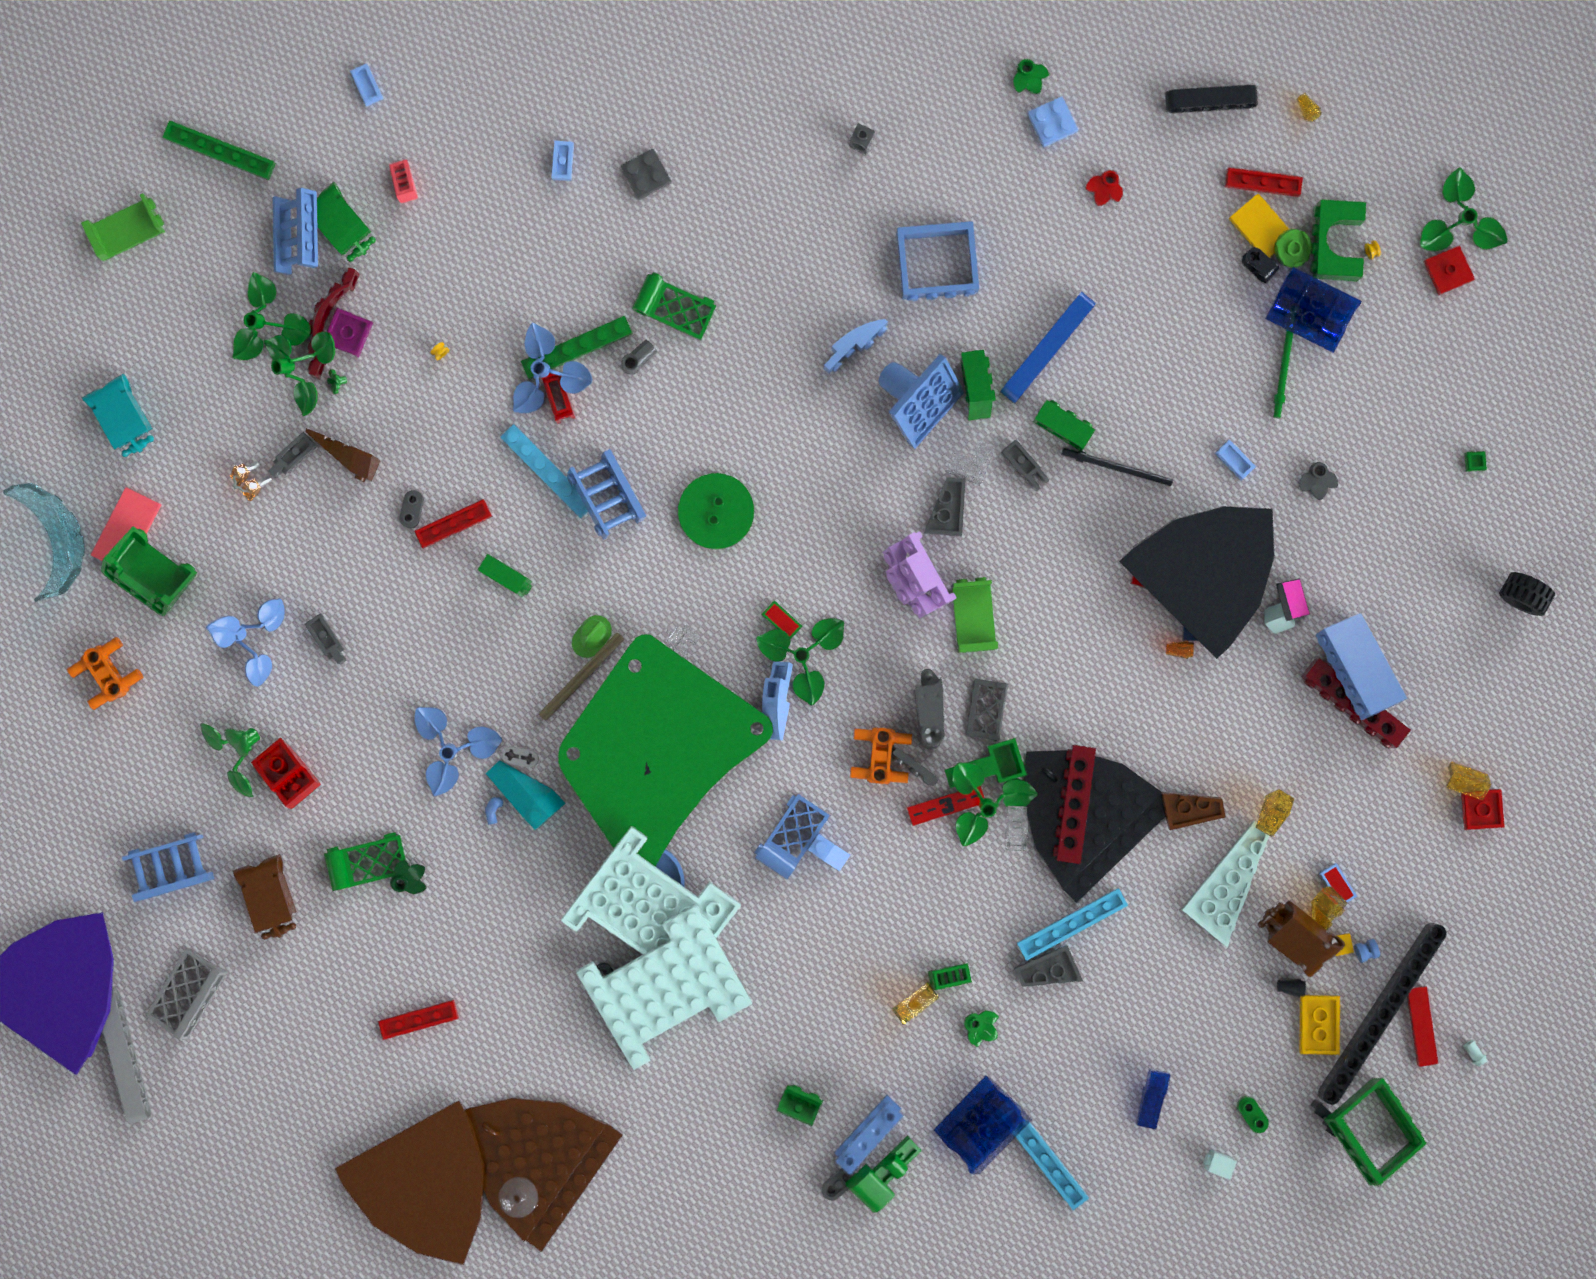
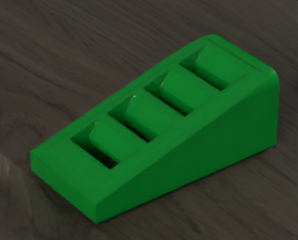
M968 963L928 971L931 990H940L972 982ZM959 969H962L964 980L960 978ZM953 970H954L955 979H956V981H954V982H953V977H952V972H951V971H953ZM944 972H946L948 983H945Z

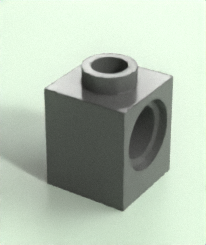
M858 123L850 138L849 147L866 155L874 140L875 131Z

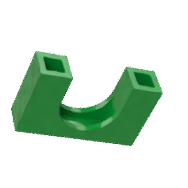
M1321 199L1313 207L1315 224L1312 227V235L1314 236L1311 254L1314 255L1310 265V272L1313 273L1312 279L1358 282L1363 277L1364 258L1342 257L1335 254L1328 246L1327 233L1329 228L1335 225L1361 226L1366 221V202Z

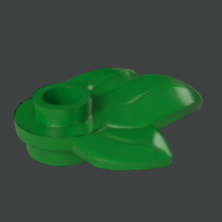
M1030 59L1021 60L1017 65L1018 73L1013 79L1014 88L1018 93L1026 88L1033 94H1040L1042 79L1050 76L1048 69L1042 64H1035ZM1023 67H1028L1029 71L1025 72Z
M988 1010L980 1014H969L964 1021L965 1028L968 1030L969 1042L978 1047L982 1040L990 1042L996 1040L998 1033L993 1024L998 1020L999 1016ZM973 1021H977L975 1026H972Z

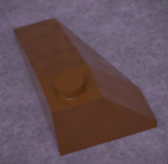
M306 428L305 432L345 468L355 474V479L362 482L366 480L372 482L380 464L378 458L338 440L333 441L325 435Z

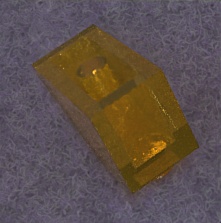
M927 982L893 1007L892 1010L904 1025L939 997Z

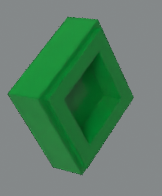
M1486 451L1464 453L1466 472L1487 470Z

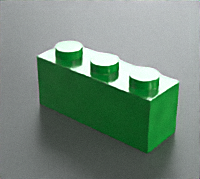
M1046 400L1033 420V423L1080 451L1085 448L1096 430L1092 428L1093 425L1090 422L1079 420L1076 418L1077 415L1070 410L1065 411L1061 409L1060 404L1053 400Z

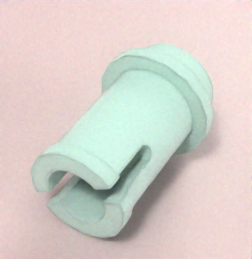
M1474 1040L1468 1041L1463 1045L1472 1058L1473 1064L1481 1066L1487 1062L1486 1055L1482 1054Z

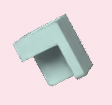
M1281 603L1264 610V624L1274 634L1295 627V619L1286 621Z

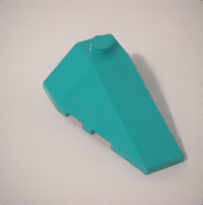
M501 760L486 772V775L534 830H538L566 804L552 788L527 776Z

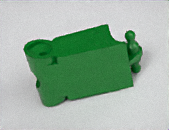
M333 181L317 197V227L342 256L356 245L353 253L347 255L346 258L348 262H352L356 257L366 255V251L370 249V245L376 242V238L371 236L367 241L359 244L371 231L347 204L337 184Z

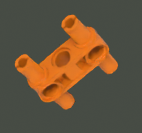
M118 637L113 638L104 645H97L94 648L87 649L81 656V660L67 668L72 678L88 669L98 683L101 692L87 701L93 710L107 701L113 702L117 698L124 697L129 691L130 686L144 678L139 669H135L125 677H122L109 658L111 653L123 646ZM94 653L98 654V659L96 662H93L92 656ZM117 684L119 690L116 694H114L113 686Z
M874 727L872 730L855 728L854 739L871 741L872 751L870 766L868 768L851 767L850 778L866 779L869 783L887 785L890 782L908 783L909 772L893 771L890 768L892 745H911L912 734L895 732V730L889 728ZM885 731L888 734L886 742L878 740L879 732ZM878 769L882 770L885 774L884 778L880 781L874 778V772Z

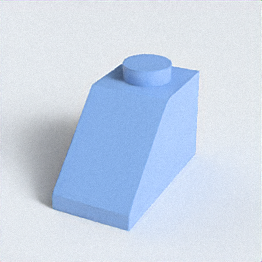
M819 833L808 848V851L839 871L850 856V854Z

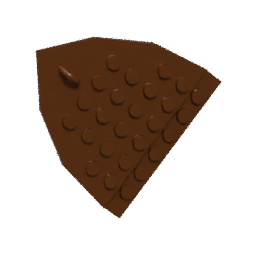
M510 1098L465 1109L468 1118H471L484 1163L483 1190L490 1206L524 1242L527 1241L542 1252L623 1134L608 1123L563 1102Z
M460 1100L341 1164L335 1170L343 1187L374 1227L416 1254L464 1265L482 1215L484 1163L471 1118H468Z

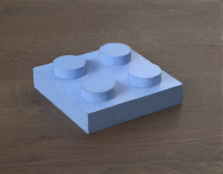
M1063 97L1028 111L1029 119L1043 147L1078 132V128Z

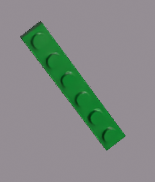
M170 120L162 136L166 141L268 181L276 165L270 159Z
M622 316L556 345L550 354H544L545 358L542 361L547 363L550 369H555L567 362L628 337L633 333L626 317ZM528 357L521 361L528 379L534 378V374L531 372V365L538 358Z

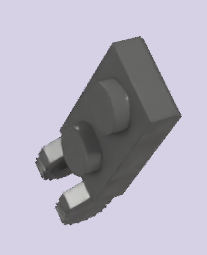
M1016 439L1001 451L1003 456L1036 491L1040 489V486L1031 477L1033 474L1037 473L1044 483L1049 481L1038 463Z
M895 748L892 751L893 759L900 765L907 764L910 767L909 771L917 777L919 774L922 775L923 782L936 786L938 777L899 748Z

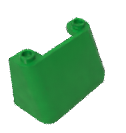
M134 526L103 558L101 572L105 577L161 616H165L197 574L195 568L189 563L177 565L149 545L147 534L142 529H137Z

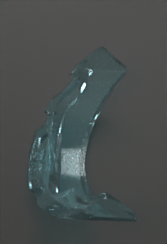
M26 483L12 485L5 489L3 493L28 507L41 521L51 541L53 551L52 571L45 588L34 598L36 603L60 596L69 590L81 572L82 559L85 556V545L80 525L74 514L69 512L63 505V501L58 496L39 488V485Z

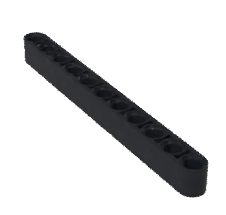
M1428 923L1424 926L1320 1086L1318 1095L1322 1101L1329 1105H1335L1340 1101L1446 938L1447 931L1442 925ZM1436 927L1438 934L1433 937L1432 930ZM1426 943L1427 951L1422 953L1421 947ZM1416 960L1417 966L1412 970L1411 962ZM1405 976L1407 981L1404 985H1401L1400 979ZM1395 992L1396 999L1391 1002L1389 996ZM1384 1008L1386 1011L1385 1016L1380 1018L1379 1011ZM1371 1025H1374L1375 1031L1372 1034H1369V1027ZM1364 1041V1048L1358 1050V1043ZM1353 1057L1354 1063L1348 1067L1347 1061ZM1343 1074V1080L1337 1083V1076ZM1329 1090H1332V1097L1330 1099H1326V1093Z

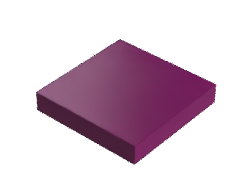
M337 308L327 332L332 335L336 349L359 358L373 322Z

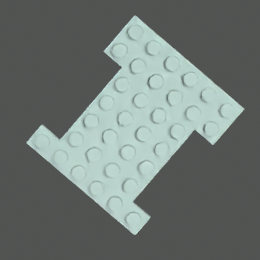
M631 826L561 918L564 924L577 932L586 919L590 917L644 955L671 940L662 922L697 904L714 936L717 938L741 904L710 881L697 897L639 856L637 852L647 840V837Z
M697 904L662 922L671 940L603 977L594 961L576 970L578 977L633 1070L651 1061L642 1045L643 1043L707 1007H710L717 1021L721 1022L753 1004Z

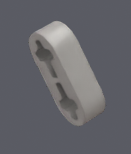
M509 746L502 752L503 760L509 764L534 767L539 762V756L533 750ZM512 749L514 754L519 755V758H512L510 761L506 753ZM531 753L535 761L528 764L527 760L522 759V755L529 756Z

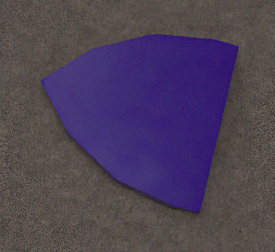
M103 912L55 920L12 943L0 955V1022L75 1075L79 1073L87 1058L92 1057L111 1011L114 957Z

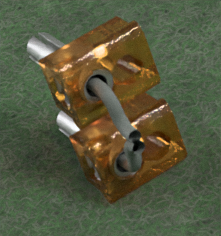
M258 461L247 466L243 463L239 466L235 465L230 474L234 482L232 487L239 489L248 501H252L254 497L258 496L261 487L272 481L270 476H266L259 481H256L255 478L247 481L249 473L260 467Z

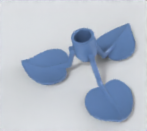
M531 323L527 330L525 350L529 357L533 359L538 358L531 365V372L534 374L536 386L530 381H525L516 387L513 411L517 413H531L543 405L545 394L538 390L540 387L539 377L544 378L549 373L562 376L560 385L564 391L571 394L583 391L593 381L590 371L579 362L570 361L565 363L563 373L550 369L549 365L542 360L545 358L544 354H550L554 350L555 338L549 330L535 323Z
M278 598L264 602L258 609L257 614L258 620L261 622L260 624H242L240 626L237 618L225 616L214 620L206 626L217 646L226 648L236 641L237 644H240L253 655L254 658L247 660L245 664L246 677L253 686H261L268 678L272 670V661L265 654L257 656L252 649L242 642L247 635L245 629L262 628L264 626L266 631L272 632L282 624L285 615L283 601Z
M418 707L415 711V724L419 734L428 740L434 739L438 734L440 746L442 747L439 755L445 764L441 761H435L426 770V780L433 796L446 793L456 784L459 777L458 769L448 764L458 751L470 746L472 755L484 759L490 757L502 742L501 736L496 731L481 726L475 727L468 732L467 738L469 743L460 747H456L451 743L445 744L443 735L440 732L447 726V717L444 712L433 707Z

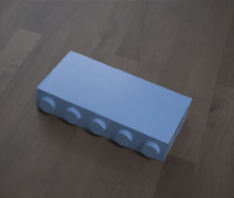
M1361 613L1324 628L1316 634L1319 645L1323 648L1328 662L1335 670L1336 677L1343 685L1347 697L1350 698L1354 710L1361 720L1407 699Z

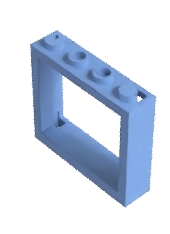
M973 221L897 228L902 299L917 301L919 300L918 298L926 297V300L937 299V296L954 298L956 295L964 294L965 297H969V295L978 293L979 278ZM968 234L971 284L909 289L905 239Z

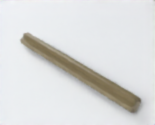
M616 633L539 713L540 717L548 720L624 641V637Z

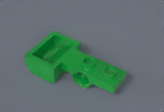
M1016 738L986 746L989 756L967 762L980 766L984 771L985 777L995 775L997 783L1027 775ZM954 767L944 770L949 788L955 787L952 778Z
M907 1135L873 1169L865 1164L845 1185L871 1212L877 1213L895 1196V1193L887 1184L893 1178H902L908 1171V1164L922 1150Z

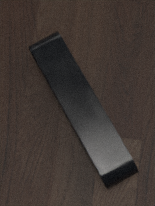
M1237 85L1168 90L1165 92L1166 112L1188 113L1255 108L1258 106L1257 86Z

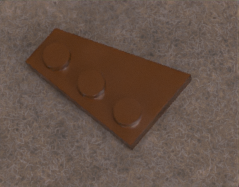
M1161 792L1169 830L1226 818L1221 797Z

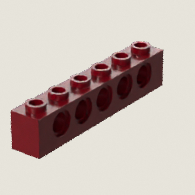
M1321 658L1314 659L1301 677L1305 680L1304 683L1308 687L1316 688L1323 699L1327 701L1330 699L1335 703L1334 707L1342 713L1345 711L1350 715L1349 719L1352 722L1364 726V731L1372 737H1378L1384 747L1388 749L1398 748L1411 731V729L1387 710L1373 715L1371 722L1367 718L1361 720L1351 707V700L1347 697L1343 685L1336 677L1335 670ZM1322 676L1328 679L1326 686L1321 684ZM1338 687L1341 688L1343 691V695L1341 698L1337 697L1336 695V689ZM1383 724H1386L1388 726V732L1386 734H1384L1381 729Z
M1072 745L1071 749H1067L1066 760H1069V767L1064 770L1063 779L1067 781L1066 787H1062L1061 798L1064 799L1063 806L1059 807L1058 818H1061V825H1057L1056 837H1059L1058 845H1054L1053 856H1056V861L1081 864L1096 748ZM1079 760L1084 763L1083 771L1075 769L1074 763ZM1073 780L1081 782L1082 787L1080 790L1072 788ZM1071 799H1076L1079 802V807L1076 810L1069 807ZM1068 818L1076 820V827L1074 829L1067 827L1066 821ZM1066 837L1073 839L1074 845L1072 848L1064 846L1063 842Z

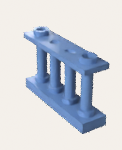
M298 188L296 189V199L294 200L273 197L274 272L291 275L292 265L297 263L298 265L310 268L318 267L317 191ZM297 207V218L291 219V209ZM297 226V237L291 238V228ZM297 245V256L291 257V246Z
M611 449L603 452L601 462L576 473L574 467H571L567 473L570 485H574L595 524L594 529L597 535L601 536L603 540L608 537L609 529L629 519L639 523L646 517ZM602 469L608 470L611 475L609 479L588 489L584 488L581 479ZM612 485L617 486L619 490L618 496L594 506L589 496ZM621 502L626 503L628 512L603 523L598 513Z
M194 832L184 835V839L141 852L140 849L128 851V855L122 857V860L132 859L139 885L138 893L132 894L133 901L145 900L214 880L213 872L206 873V870H203L196 840L203 839V835H196ZM188 843L195 868L194 877L187 878V875H184L177 846ZM165 849L170 850L177 876L175 878L176 882L170 884L165 879L158 851ZM148 854L151 855L158 881L157 887L153 889L147 886L140 861L141 856Z
M886 1095L836 1149L834 1153L838 1158L835 1161L849 1175L904 1116L900 1112L901 1107Z

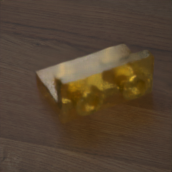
M1451 761L1448 766L1451 777L1447 783V788L1483 800L1492 785L1488 774Z

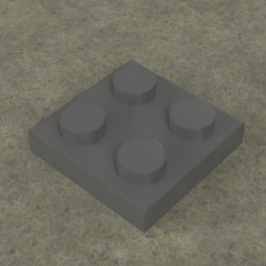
M654 148L620 165L638 200L672 183Z

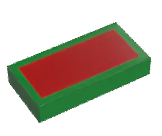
M775 600L762 613V616L775 628L785 631L790 639L803 627Z

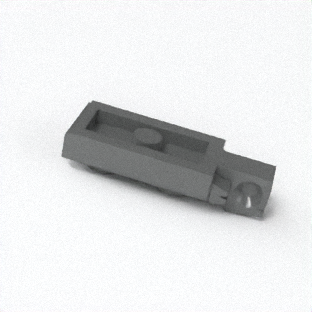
M302 432L275 457L276 459L273 461L275 465L268 472L274 478H277L282 473L286 475L318 446L305 432Z
M321 613L305 623L306 628L325 656L329 659L334 658L337 664L340 665L347 661L342 654V651L345 650L342 643Z

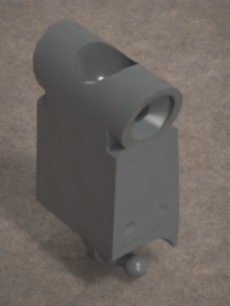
M924 669L921 672V686L915 687L914 690L920 742L923 747L936 749L942 743L945 735L942 677L939 679L931 669Z

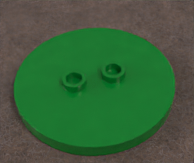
M722 473L706 474L692 481L682 493L678 505L679 522L688 538L697 545L714 550L726 549L739 543L749 532L754 520V503L748 489L736 478Z

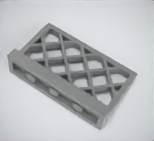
M186 948L147 1012L146 1017L172 1033L173 1037L177 1040H188L228 972L223 968L216 967L197 953ZM190 955L194 959L195 966L186 968L185 960ZM207 966L211 971L207 977L202 978L200 967ZM196 969L197 980L189 982L187 971ZM183 972L185 983L176 985V975ZM198 982L199 991L197 994L192 995L190 984ZM185 986L187 997L179 998L177 988ZM173 989L175 1000L166 1002L165 994L167 990ZM188 999L189 1008L187 1011L182 1012L180 1001ZM175 1002L177 1014L169 1015L167 1004ZM160 1006H163L165 1016L162 1018L154 1015L155 1010ZM178 1016L179 1025L175 1029L171 1026L170 1018Z

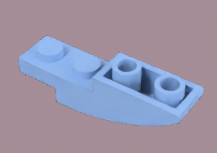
M881 319L866 323L840 338L832 346L831 350L835 354L824 364V370L829 374L832 371L836 372L842 366L841 361L845 357L849 359L855 353V347L860 352L864 349L868 350L874 344V338L877 335L881 337L887 331L888 321Z
M773 661L770 678H765L762 713L769 717L773 725V733L769 740L783 741L790 703L786 702L793 664L790 662Z

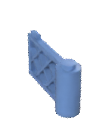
M799 794L796 797L792 795L786 804L789 806L788 810L765 844L760 843L754 852L757 854L755 857L757 860L785 879L790 877L830 816ZM798 800L806 804L807 812L796 814L795 805ZM793 809L794 815H789ZM818 812L824 816L821 823L812 825L811 813ZM808 814L810 825L799 827L797 816ZM794 817L796 828L785 830L784 821L786 818ZM810 828L811 838L801 841L800 829ZM797 830L799 841L788 843L786 832ZM784 833L786 844L777 845L772 842V839L776 834ZM807 842V844L803 848L802 843ZM800 844L801 853L797 858L790 854V845Z

